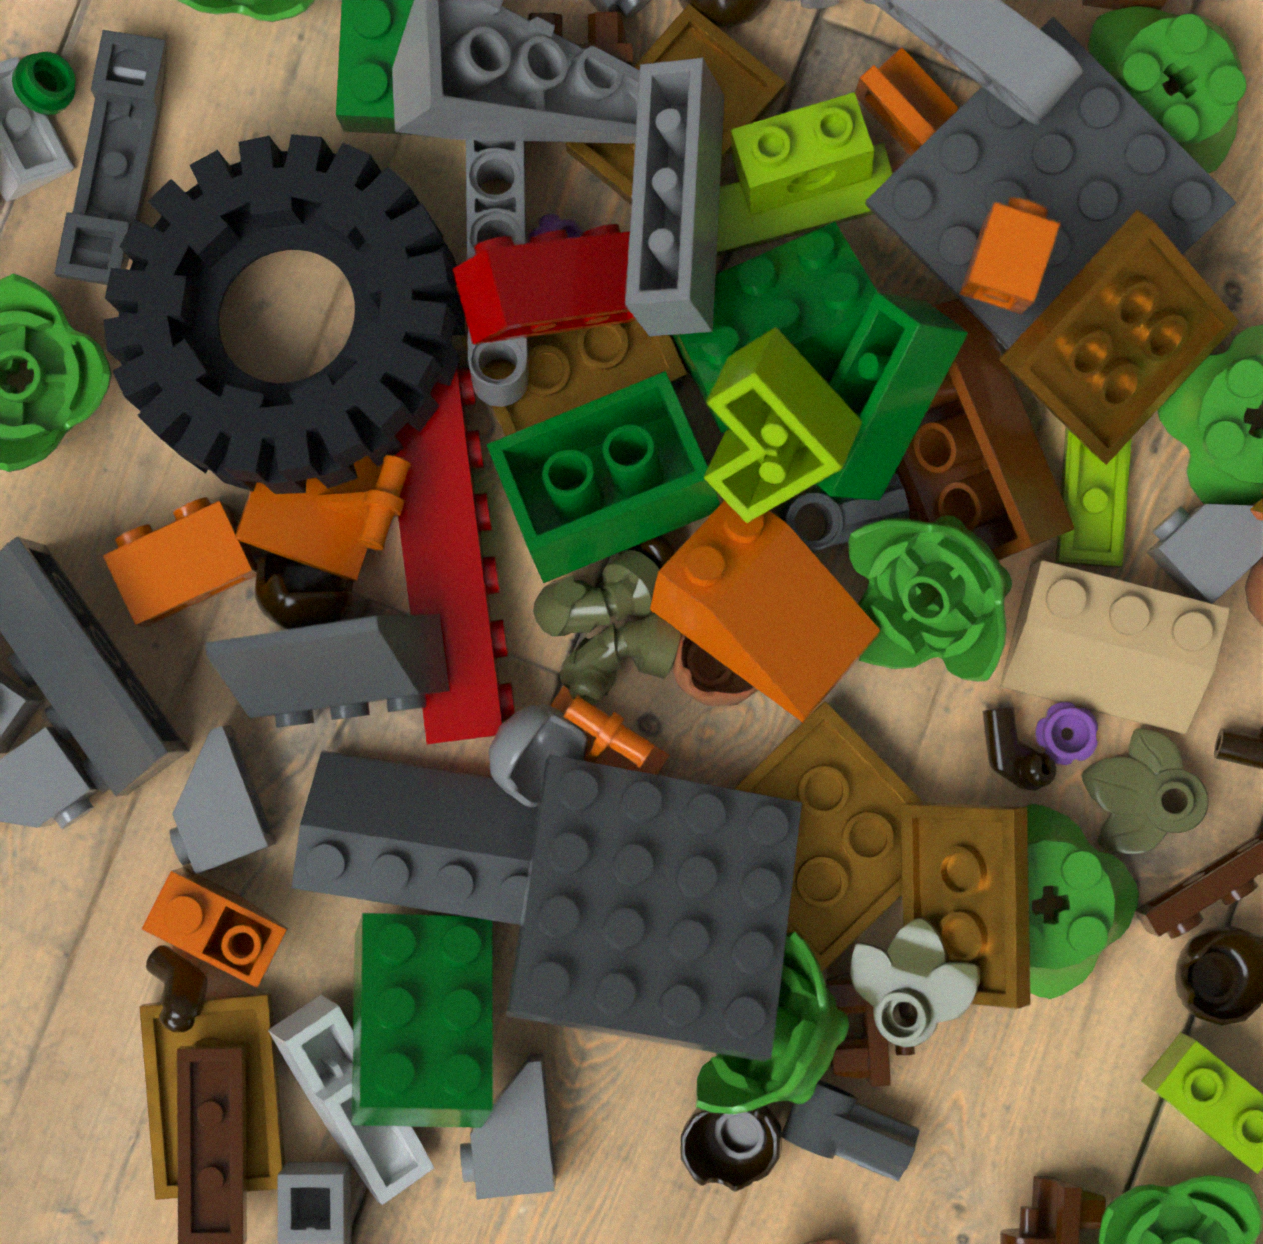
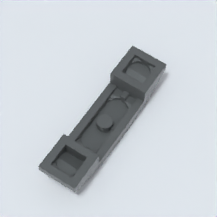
M102 30L91 92L95 97L73 213L66 212L54 273L57 277L108 285L111 268H127L130 258L119 246L134 219L140 221L145 201L163 93L167 43L163 39Z

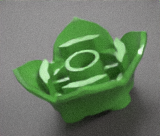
M1133 6L1112 10L1098 16L1092 26L1088 41L1089 53L1207 173L1216 171L1225 160L1235 139L1238 125V101L1246 91V79L1242 73V65L1236 47L1222 27L1204 16L1189 13L1175 15L1150 7ZM1170 76L1175 79L1179 87V92L1171 96L1166 93L1163 87V83L1169 80L1168 77Z
M11 274L0 280V469L13 472L23 470L46 459L57 449L69 430L87 420L99 408L109 389L112 376L110 364L100 344L90 335L78 332L72 328L62 306L49 291L17 274ZM28 362L27 369L34 373L33 382L27 384L23 392L17 393L18 388L10 384L8 385V375L19 373L20 363Z
M1263 324L1247 327L1234 336L1228 350L1224 353L1209 355L1157 410L1159 420L1169 435L1183 443L1189 450L1190 457L1186 469L1190 487L1204 504L1252 505L1263 499V427L1256 428L1253 435H1250L1248 432L1252 424L1244 423L1243 421L1247 408L1258 409L1260 405L1263 406Z
M942 516L935 522L889 518L865 524L850 533L848 556L854 570L866 577L869 582L868 588L858 605L880 629L878 637L861 655L859 661L891 669L914 668L931 658L939 657L943 659L947 670L951 674L963 680L988 681L998 666L1006 642L1004 600L1012 588V579L1008 571L1001 566L987 543L968 530L959 519L953 516Z
M1030 804L1025 806L1027 807L1030 993L1038 997L1052 999L1067 993L1083 983L1093 971L1101 952L1108 945L1120 939L1130 927L1138 906L1139 891L1135 880L1125 864L1112 854L1093 848L1081 828L1068 816L1046 806ZM1053 886V894L1062 897V907L1054 910L1052 919L1043 921V913L1033 912L1031 907L1032 900L1042 898L1043 887Z
M796 932L786 934L772 1057L767 1061L719 1053L715 1057H711V1060L702 1066L697 1077V1108L711 1113L739 1114L773 1102L788 1100L795 1104H803L813 1096L817 1082L829 1068L837 1046L843 1042L848 1033L849 1020L845 1012L837 1009L835 997L825 986L820 965L809 944L800 934Z
M1204 1175L1192 1177L1172 1186L1153 1184L1135 1186L1117 1196L1107 1205L1102 1216L1098 1240L1099 1244H1255L1262 1231V1210L1251 1187L1247 1183L1234 1178Z

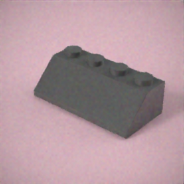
M18 536L7 543L0 550V632L15 652L8 657V660L20 679L29 688L38 685L51 703L45 709V713L57 732L65 740H69L74 736L88 756L81 764L94 785L103 793L111 789L115 797L128 795L188 753L189 749L46 545Z
M323 750L318 760L300 822L291 888L520 925L538 806L528 807L506 793L490 776Z

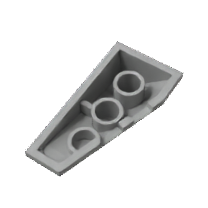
M414 0L392 68L395 132L452 140L635 144L640 70L594 46L584 49L553 33L554 25L539 17H535L530 21L503 7V0Z

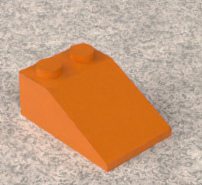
M725 500L658 571L650 605L652 612L802 723L880 633L877 625L786 522L771 511H767L746 523Z

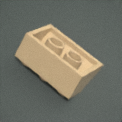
M1040 560L1031 564L1000 687L1057 702H1071L1076 707L1186 734L1215 672L1230 608Z

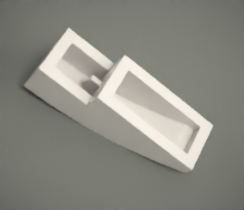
M320 995L268 1030L309 1101L378 1203L383 1205L434 1169L412 1126L351 1125L353 1030L339 1005Z

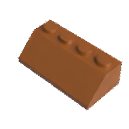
M959 299L933 305L969 333L894 473L898 474L900 482L905 489L910 509L909 519L935 522L939 517L953 516L959 519L968 530L987 543L998 561L1074 530L1072 520L1010 372L999 360L1002 357V353L995 336Z

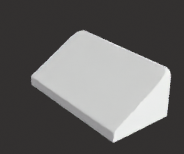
M18 57L0 62V192L5 201L20 198L71 172L74 168L48 115L32 111L15 94L12 86V73L20 62Z

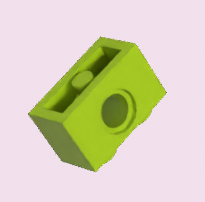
M855 92L731 129L732 160L750 215L872 178L874 148Z
M1180 1032L1141 1082L1241 1163L1258 1174L1263 1168V1094L1198 1041Z

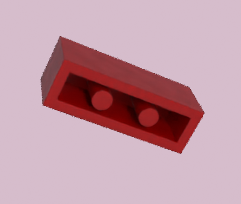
M606 224L589 229L581 234L582 237L568 238L566 230H554L532 237L527 244L514 245L513 237L503 236L475 245L476 255L453 268L472 344L476 345L615 325L636 320L626 306L630 231L621 232L619 224Z

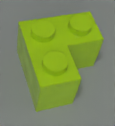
M775 327L728 357L706 401L730 429L724 433L703 478L748 523L842 469L862 421Z

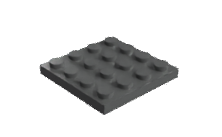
M1054 17L1040 30L1067 50L1081 66L1083 73L1039 124L1027 121L985 88L981 87L865 201V205L1007 349L1014 344L1019 336L1026 331L1136 210H1139L1153 220L1183 255L1237 203ZM1010 197L1027 200L1047 208L1048 212L1045 219L1060 223L1034 303L1022 315L959 295L985 217L995 202L1007 206Z
M549 755L545 761L506 1016L759 1061L770 1059L772 1057L802 802Z

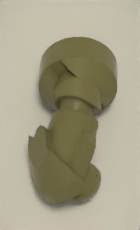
M625 550L604 568L602 572L604 586L601 590L599 587H593L583 580H574V575L546 585L534 602L533 613L536 622L544 632L558 637L566 636L570 633H590L599 625H610V617L615 616L617 621L628 614L638 617L647 616L652 612L650 605L657 574L660 569L644 554L634 550Z
M654 612L643 620L627 621L624 626L618 629L613 622L596 636L590 639L585 637L562 664L560 680L565 687L570 689L569 692L573 700L577 695H580L585 701L596 705L603 696L608 695L609 690L615 684L617 669L622 665L623 658L627 656L633 658L639 672L665 679L674 662L681 632Z

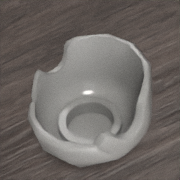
M545 704L531 705L515 712L499 727L488 750L490 772L494 781L506 793L528 807L539 805L544 766L548 756L555 755L584 761L588 747V737L573 722L563 718L565 714L560 710Z

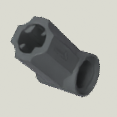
M896 473L892 476L880 501L834 497L828 495L825 491L807 493L789 501L781 510L779 518L786 522L808 548L814 552L849 542L850 533L865 524L889 518L909 519L910 509L905 489ZM810 505L817 508L823 514L825 529L816 541L803 538L795 527V517L802 506Z
M822 1080L817 1082L815 1092L807 1102L793 1104L782 1130V1138L788 1142L829 1159H833L837 1155L898 1182L904 1171L907 1170L920 1132L917 1127L857 1102L858 1098Z

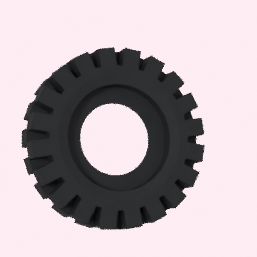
M291 134L288 151H281L270 136L240 141V162L229 165L221 153L216 150L190 164L189 166L198 184L186 193L170 179L148 201L161 215L154 227L136 219L132 222L119 246L133 261L130 270L111 268L105 299L119 311V317L104 320L106 349L122 365L113 370V373L124 397L140 410L137 416L176 453L206 474L209 470L224 483L254 491L256 483L260 482L274 494L306 493L307 479L316 477L329 489L357 479L358 476L354 463L366 456L377 467L381 466L386 455L394 456L404 448L395 435L407 423L421 432L438 409L439 405L430 392L436 382L448 386L451 385L461 357L451 344L452 335H465V314L460 296L455 289L457 283L453 268L457 266L453 253L443 240V234L410 186L390 167H387L382 172L370 154L345 143H342L339 151L335 154L325 140L317 136ZM285 250H302L316 253L330 260L344 273L353 292L355 304L354 322L345 346L329 365L302 380L274 383L259 380L246 374L232 362L223 346L220 335V311L229 287L247 266L271 253Z

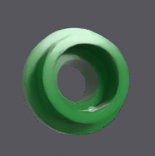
M39 52L25 56L16 65L12 73V86L15 94L26 107L40 114L54 115L64 111L72 102L75 95V74L70 64L61 56L52 52ZM37 81L43 83L48 90L43 88Z

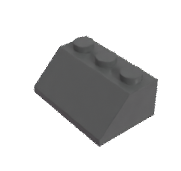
M440 614L374 616L205 643L206 656L249 718L275 716L276 728L315 723L313 711L330 708L331 720L370 715L369 703L386 700L388 712L427 707L425 695L450 691Z

